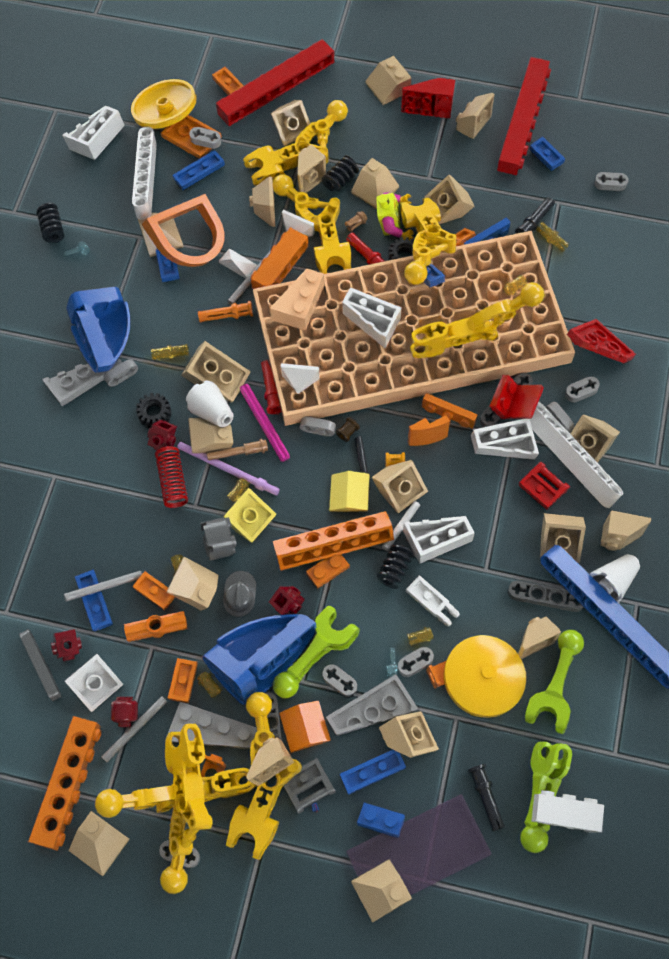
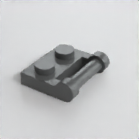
M317 758L302 766L301 771L284 785L298 814L302 813L304 808L329 794L331 796L336 793ZM319 782H323L325 787L301 801L298 800L297 795Z

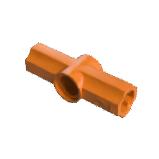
M184 611L163 616L152 615L145 620L124 624L128 642L149 637L160 638L167 633L188 629ZM155 623L161 624L159 629H151Z

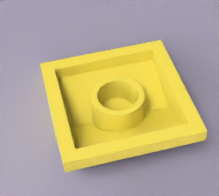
M353 471L333 474L331 476L329 511H368L370 475Z
M248 488L223 517H229L231 527L252 543L276 516V513Z

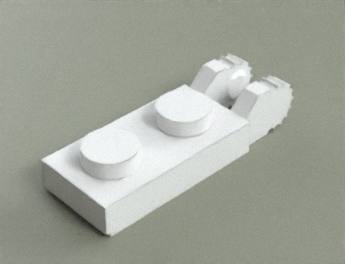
M418 576L406 589V592L435 618L437 617L445 626L449 627L452 622L441 612L444 608L455 618L460 615L458 610L449 603V600L421 576Z

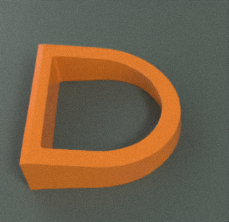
M206 194L148 217L142 223L143 228L161 254L170 261L182 266L197 267L207 264L219 254L224 243L223 225ZM197 209L212 232L213 243L208 253L201 256H188L172 247L159 224Z

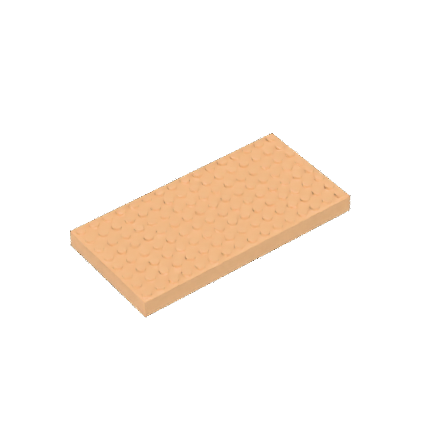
M532 231L456 246V252L451 254L445 251L440 252L439 256L431 259V263L445 275V282L431 288L424 282L419 285H413L405 279V267L415 261L413 256L324 274V288L306 330L271 320L270 308L295 281L253 289L254 301L285 426L301 423L302 418L306 416L319 419L424 396L426 393L433 394L501 379L502 375L515 376L520 373H528L572 363L575 350L571 339L566 335L568 331ZM527 283H538L544 289L545 297L543 302L535 307L523 306L516 310V315L513 318L506 320L496 328L499 335L497 339L492 341L477 340L459 346L445 348L442 354L433 357L415 358L412 356L410 346L413 344L411 333L417 328L439 321L449 324L457 320L469 318L497 302L506 299L513 300L520 296L522 287ZM350 287L401 307V319L386 348L343 314L342 302ZM419 333L416 335V338L421 340L426 335ZM418 346L414 350L417 353H423L425 347ZM281 363L319 367V380L298 394L283 378Z

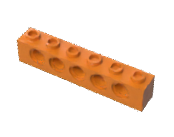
M384 511L275 540L273 545L280 570H285L393 541L394 534L391 521L387 512Z
M73 716L28 842L58 851L59 846L62 847L66 837L64 831L73 818L72 808L80 798V785L85 782L88 771L86 768L88 762H91L94 757L95 750L93 748L95 742H98L101 737V726L97 722ZM85 737L87 739L86 744L78 747L79 739ZM74 758H79V764L76 767H71V761ZM68 778H71V786L68 788H64V781ZM60 799H64V806L61 809L57 810V801ZM56 820L57 827L53 831H49V823Z

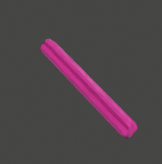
M248 384L242 385L240 392L280 461L288 460L290 455L252 389Z

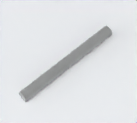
M261 262L227 300L230 305L235 303L249 287L251 275L255 270H258Z
M137 571L65 593L64 599L67 602L138 580L142 573Z
M161 696L101 757L108 762L167 701Z

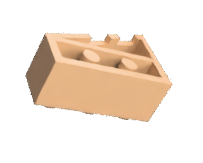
M306 269L270 308L271 320L306 330L324 288V274Z

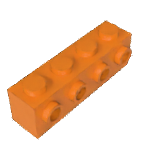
M291 227L287 232H284L278 244L272 247L268 257L262 260L258 270L252 273L250 278L252 288L257 289L280 284L309 247L308 236Z

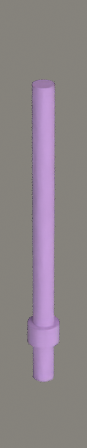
M179 442L177 446L178 449L255 485V488L261 491L265 490L275 496L279 493V488L268 484L262 478L258 479L218 459L208 461L206 453H192L191 446L183 442Z

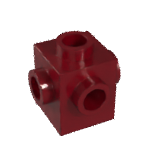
M163 420L157 421L148 431L147 437L149 440L147 445L153 447L156 451L163 447L174 446L177 426Z
M280 586L269 603L279 614L287 615L298 613L305 599L300 595L301 592L296 587Z
M75 629L53 634L54 642L51 643L53 655H57V659L62 658L63 661L75 659V655L79 654V649H82L81 639L76 637ZM64 643L69 645V649L64 648Z

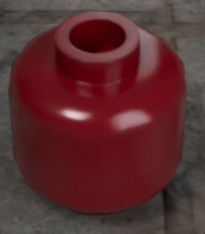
M130 696L116 697V700L111 703V720L118 723V727H130L131 722L137 721L138 702Z

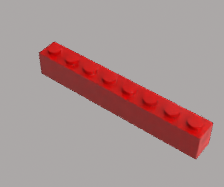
M321 39L240 89L235 90L225 98L220 99L216 102L217 114L228 126L233 125L335 63L334 50Z
M534 57L530 58L499 158L497 171L517 175L518 170L523 168L525 159H522V157L527 155L529 146L526 144L527 142L530 143L532 138L530 130L535 128L536 119L534 117H538L540 111L538 104H542L544 97L542 91H546L548 83L545 80L546 78L549 79L552 69L549 68L550 61Z

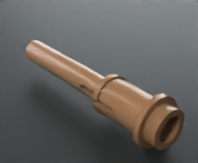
M259 439L256 442L244 443L240 447L206 454L209 461L244 453L245 455L258 452L263 454L265 451H268L266 440Z

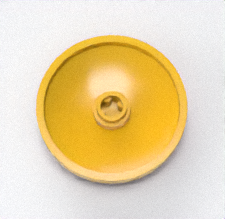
M170 79L160 81L145 88L136 96L131 105V113L135 122L141 127H151L152 129L168 127L184 119L193 110L197 100L192 85L184 80Z
M480 635L463 640L451 651L444 667V683L453 702L463 711L473 716L491 718L505 714L519 702L526 686V671L518 653L509 644L496 637Z

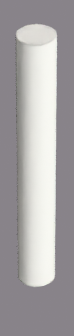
M414 501L393 530L394 540L385 542L382 545L383 549L388 551L403 531L404 522L410 521L420 507L418 502Z

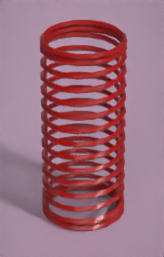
M173 446L163 447L155 452L163 503L168 508L181 507L188 502L187 490L184 485L185 481H183L182 463L179 458V449ZM167 450H176V451H177V453H176V452H168V453H165V454H162V455L158 456V454H160V453H162V452H164V451H167ZM173 454L171 456L162 457L164 455ZM174 461L176 462V463H173V464H165V463H168V462H174ZM177 465L176 467H173V468H165V467H168V466ZM178 469L176 471L166 472L168 470ZM172 473H179V474L172 475V476H166V475H169V474H172ZM179 477V478H176V479L167 480V479H169V478ZM183 498L185 499L184 501L177 502V503H169V502H167V501L180 500V499H183Z

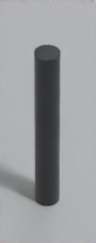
M356 437L355 444L360 473L368 474L362 437Z

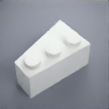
M104 106L88 117L89 120L83 125L80 123L76 125V129L68 134L66 132L63 134L69 150L94 160L100 155L124 127L119 111L108 106Z
M351 287L342 302L343 314L386 348L401 319V307Z
M529 419L475 429L471 434L475 454L533 460L539 455Z
M466 516L441 518V520L434 521L422 520V522L412 523L408 521L403 524V532L419 564L472 542L474 537V531Z
M542 790L541 794L534 795L531 821L567 827L568 829L584 830V832L589 833L602 832L604 805L597 804L596 799L584 798V801H578L576 796L563 794L561 798L555 797L554 792Z

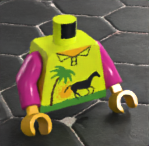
M385 192L376 197L377 216L384 236L403 237V240L409 237V241L414 239L412 237L414 232L411 229L403 232L400 222L399 203L407 202L411 204L412 202L407 200L411 198L410 194L400 197V195Z

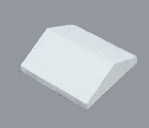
M98 654L94 655L65 680L67 685L91 712L123 685Z

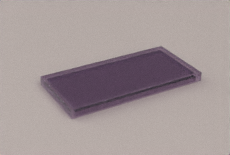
M462 794L404 822L399 838L382 833L346 851L358 877L390 860L410 895L492 855Z

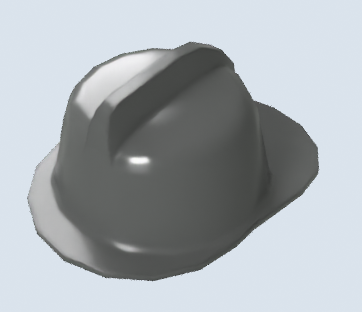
M237 571L232 573L226 580L223 597L224 607L233 616L241 617L247 615L255 604L256 580L248 572Z

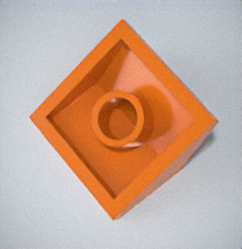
M319 701L298 704L279 713L291 753L331 741Z

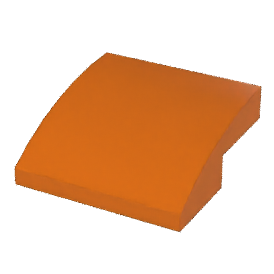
M447 415L432 423H429L424 418L409 426V446L427 445L447 438L450 425Z

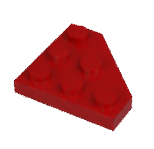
M597 319L574 327L566 334L575 345L622 363L632 360L636 355Z

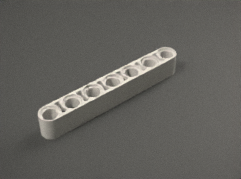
M143 127L138 132L132 204L136 217L140 220L147 219L152 213L157 144L151 127Z
M538 402L533 417L529 419L532 430L604 507L610 508L623 495L622 489L545 406Z

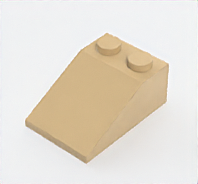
M204 341L196 350L181 376L195 385L203 384V381H211L218 386L226 400L233 402L240 391V387L245 383L251 372Z

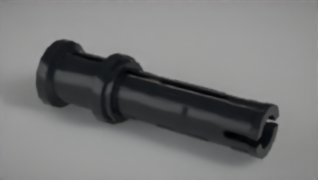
M546 197L530 217H526L523 224L515 229V234L535 231L538 228V223L555 205V201L550 197Z
M481 764L468 769V773H471L473 777L475 791L479 792L492 831L505 828L491 790L493 783L488 779L485 770L486 764Z

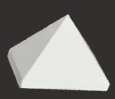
M282 211V220L286 232L291 227L308 237L315 234L313 222L288 211Z
M228 249L219 260V263L244 278H247L257 266L231 249Z
M281 363L283 378L298 394L319 380V367Z

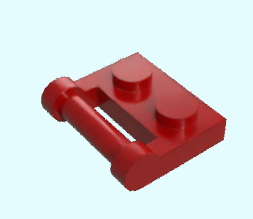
M539 462L518 485L548 510L569 490L570 485L563 483L545 467L546 465L543 462ZM541 473V474H542L545 478H547L552 484H554V485L558 488V490L556 491V490H555L552 486H550L545 480H543L538 474Z

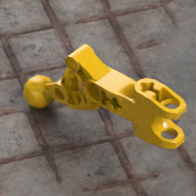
M340 100L332 101L328 105V115L325 119L310 123L298 135L294 144L276 151L271 146H264L245 156L243 162L246 168H261V170L251 176L253 185L257 186L268 177H272L273 181L276 176L285 175L284 171L298 167L299 153L302 149L311 145L309 143L314 136H317L320 146H313L326 156L327 164L329 162V155L326 144L330 134L329 128L334 122H340L346 118L348 113L346 104Z
M283 174L276 176L273 180L274 192L279 196H288L295 202L296 215L313 222L314 231H318L320 234L322 246L314 247L315 262L319 272L327 274L329 266L334 264L342 266L344 270L351 269L349 242L339 243L335 225L340 213V200L332 198L328 203L321 202L316 198H309L305 192H298L293 188L294 183L291 177ZM308 208L316 210L318 208H324V210L322 211V213L316 216L313 213H311L308 210Z
M423 198V205L412 206L407 202L400 203V213L404 227H415L418 232L413 243V259L415 261L408 264L404 271L405 279L413 285H419L425 281L428 273L426 266H429L431 259L439 256L440 252L445 251L450 254L456 252V235L441 229L438 224L441 220L440 210L430 198Z
M527 283L522 287L520 296L513 300L506 299L497 302L469 318L457 320L449 324L439 321L417 328L411 333L413 344L410 346L412 356L415 358L433 357L442 354L445 348L459 346L477 340L492 341L497 339L499 335L496 328L506 320L513 318L516 315V310L523 306L535 307L543 302L545 297L544 289L538 283ZM419 333L426 335L421 340L416 338V335ZM418 346L425 347L423 353H417L414 349Z
M263 692L251 694L246 701L247 712L251 717L255 718L257 732L250 746L251 765L258 750L263 747V743L270 738L275 739L274 734L269 729L267 718L272 709V701ZM293 759V764L275 775L277 778L275 786L269 787L267 781L259 785L249 808L238 805L230 822L226 846L234 848L242 834L248 832L255 839L253 858L261 859L265 850L273 841L279 825V821L270 818L271 812L281 788L301 771L302 765L299 761ZM265 788L266 790L273 791V793L269 794L263 790ZM265 798L268 804L262 806L260 799Z
M196 724L183 725L181 732H169L165 740V762L167 770L173 774L175 804L169 831V850L172 855L171 865L162 872L160 884L163 890L170 894L180 893L187 885L188 875L185 869H183L185 855H190L197 832L212 827V818L204 804L203 783L200 773V763L205 759V749L200 729ZM188 729L194 732L195 738L193 741L188 740ZM172 737L178 739V747L173 746ZM187 822L190 829H186L184 831L185 824Z
M237 768L216 773L214 776L202 777L204 802L251 792L256 787L255 784L250 781L242 785L239 784L240 779L247 776L249 769ZM173 784L165 787L136 790L127 795H121L114 789H106L101 791L95 800L97 813L107 818L117 816L123 808L133 807L134 810H142L156 805L157 813H163L174 808L175 804Z

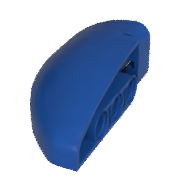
M118 287L72 293L66 310L71 323L74 324L71 326V332L76 343L95 373L109 371L120 358L130 332L128 303L124 302Z
M302 614L275 615L257 619L222 635L217 639V645L204 654L202 659L223 687L239 703L245 705L251 694L255 692L265 693L273 685L274 678L279 673L286 672L316 634V622Z

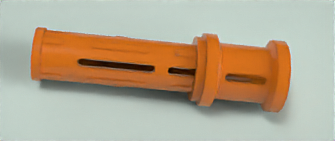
M251 300L243 304L233 303L230 307L198 311L200 323L229 317L239 319L241 316H253Z

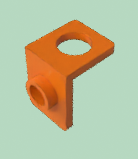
M446 661L433 667L430 665L426 669L434 689L445 684L444 667Z
M214 754L210 756L205 755V764L201 771V777H205L208 769H215L217 773L224 771L226 764L222 761L223 758Z

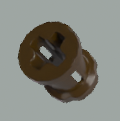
M349 417L346 419V423L340 429L338 428L335 433L341 440L348 442L350 436L355 431H358L360 426L354 419Z

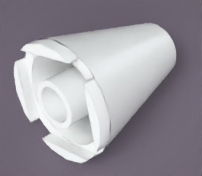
M203 381V384L194 385L186 397L187 409L192 414L219 427L228 426L233 420V413L218 386L211 381Z
M626 554L594 570L589 575L619 603L640 569L639 560L633 555Z

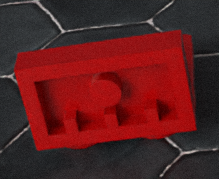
M502 375L490 407L501 419H531L544 387L542 385H517L509 375Z

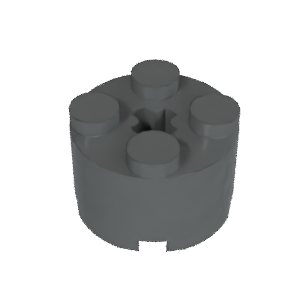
M229 517L200 523L201 531L205 532L202 538L209 561L232 556L236 553L235 547L237 545L234 535L231 536L230 533L231 522Z

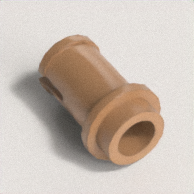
M363 211L356 212L353 218L345 222V226L348 225L346 228L352 232L359 225L365 224L368 218Z

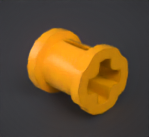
M405 452L401 454H385L386 467L405 462Z

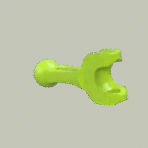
M327 606L315 619L317 634L308 649L296 663L287 669V672H281L274 678V692L281 698L294 696L298 691L299 683L310 668L331 650L341 651L348 649L358 637L360 628L354 624H349L343 630L336 631L332 629L331 625L336 619L337 613L335 608Z
M566 630L560 634L558 638L560 658L553 679L545 691L536 693L530 698L525 714V722L533 724L539 713L544 711L553 713L557 719L555 730L560 734L565 733L571 712L569 704L563 698L565 678L569 666L574 659L573 656L579 654L584 647L582 635L575 630Z
M541 741L536 743L531 756V768L533 770L532 797L524 822L526 827L522 830L520 836L522 846L531 853H539L547 847L549 840L547 831L550 830V825L531 821L534 795L541 794L543 790L554 792L556 797L562 782L561 779L566 776L571 765L572 750L566 744L557 743L551 745L548 742ZM543 748L546 749L545 758L541 754ZM562 749L563 758L558 760L559 751Z

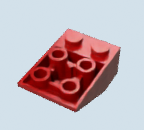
M436 78L403 87L401 112L450 118L455 80Z

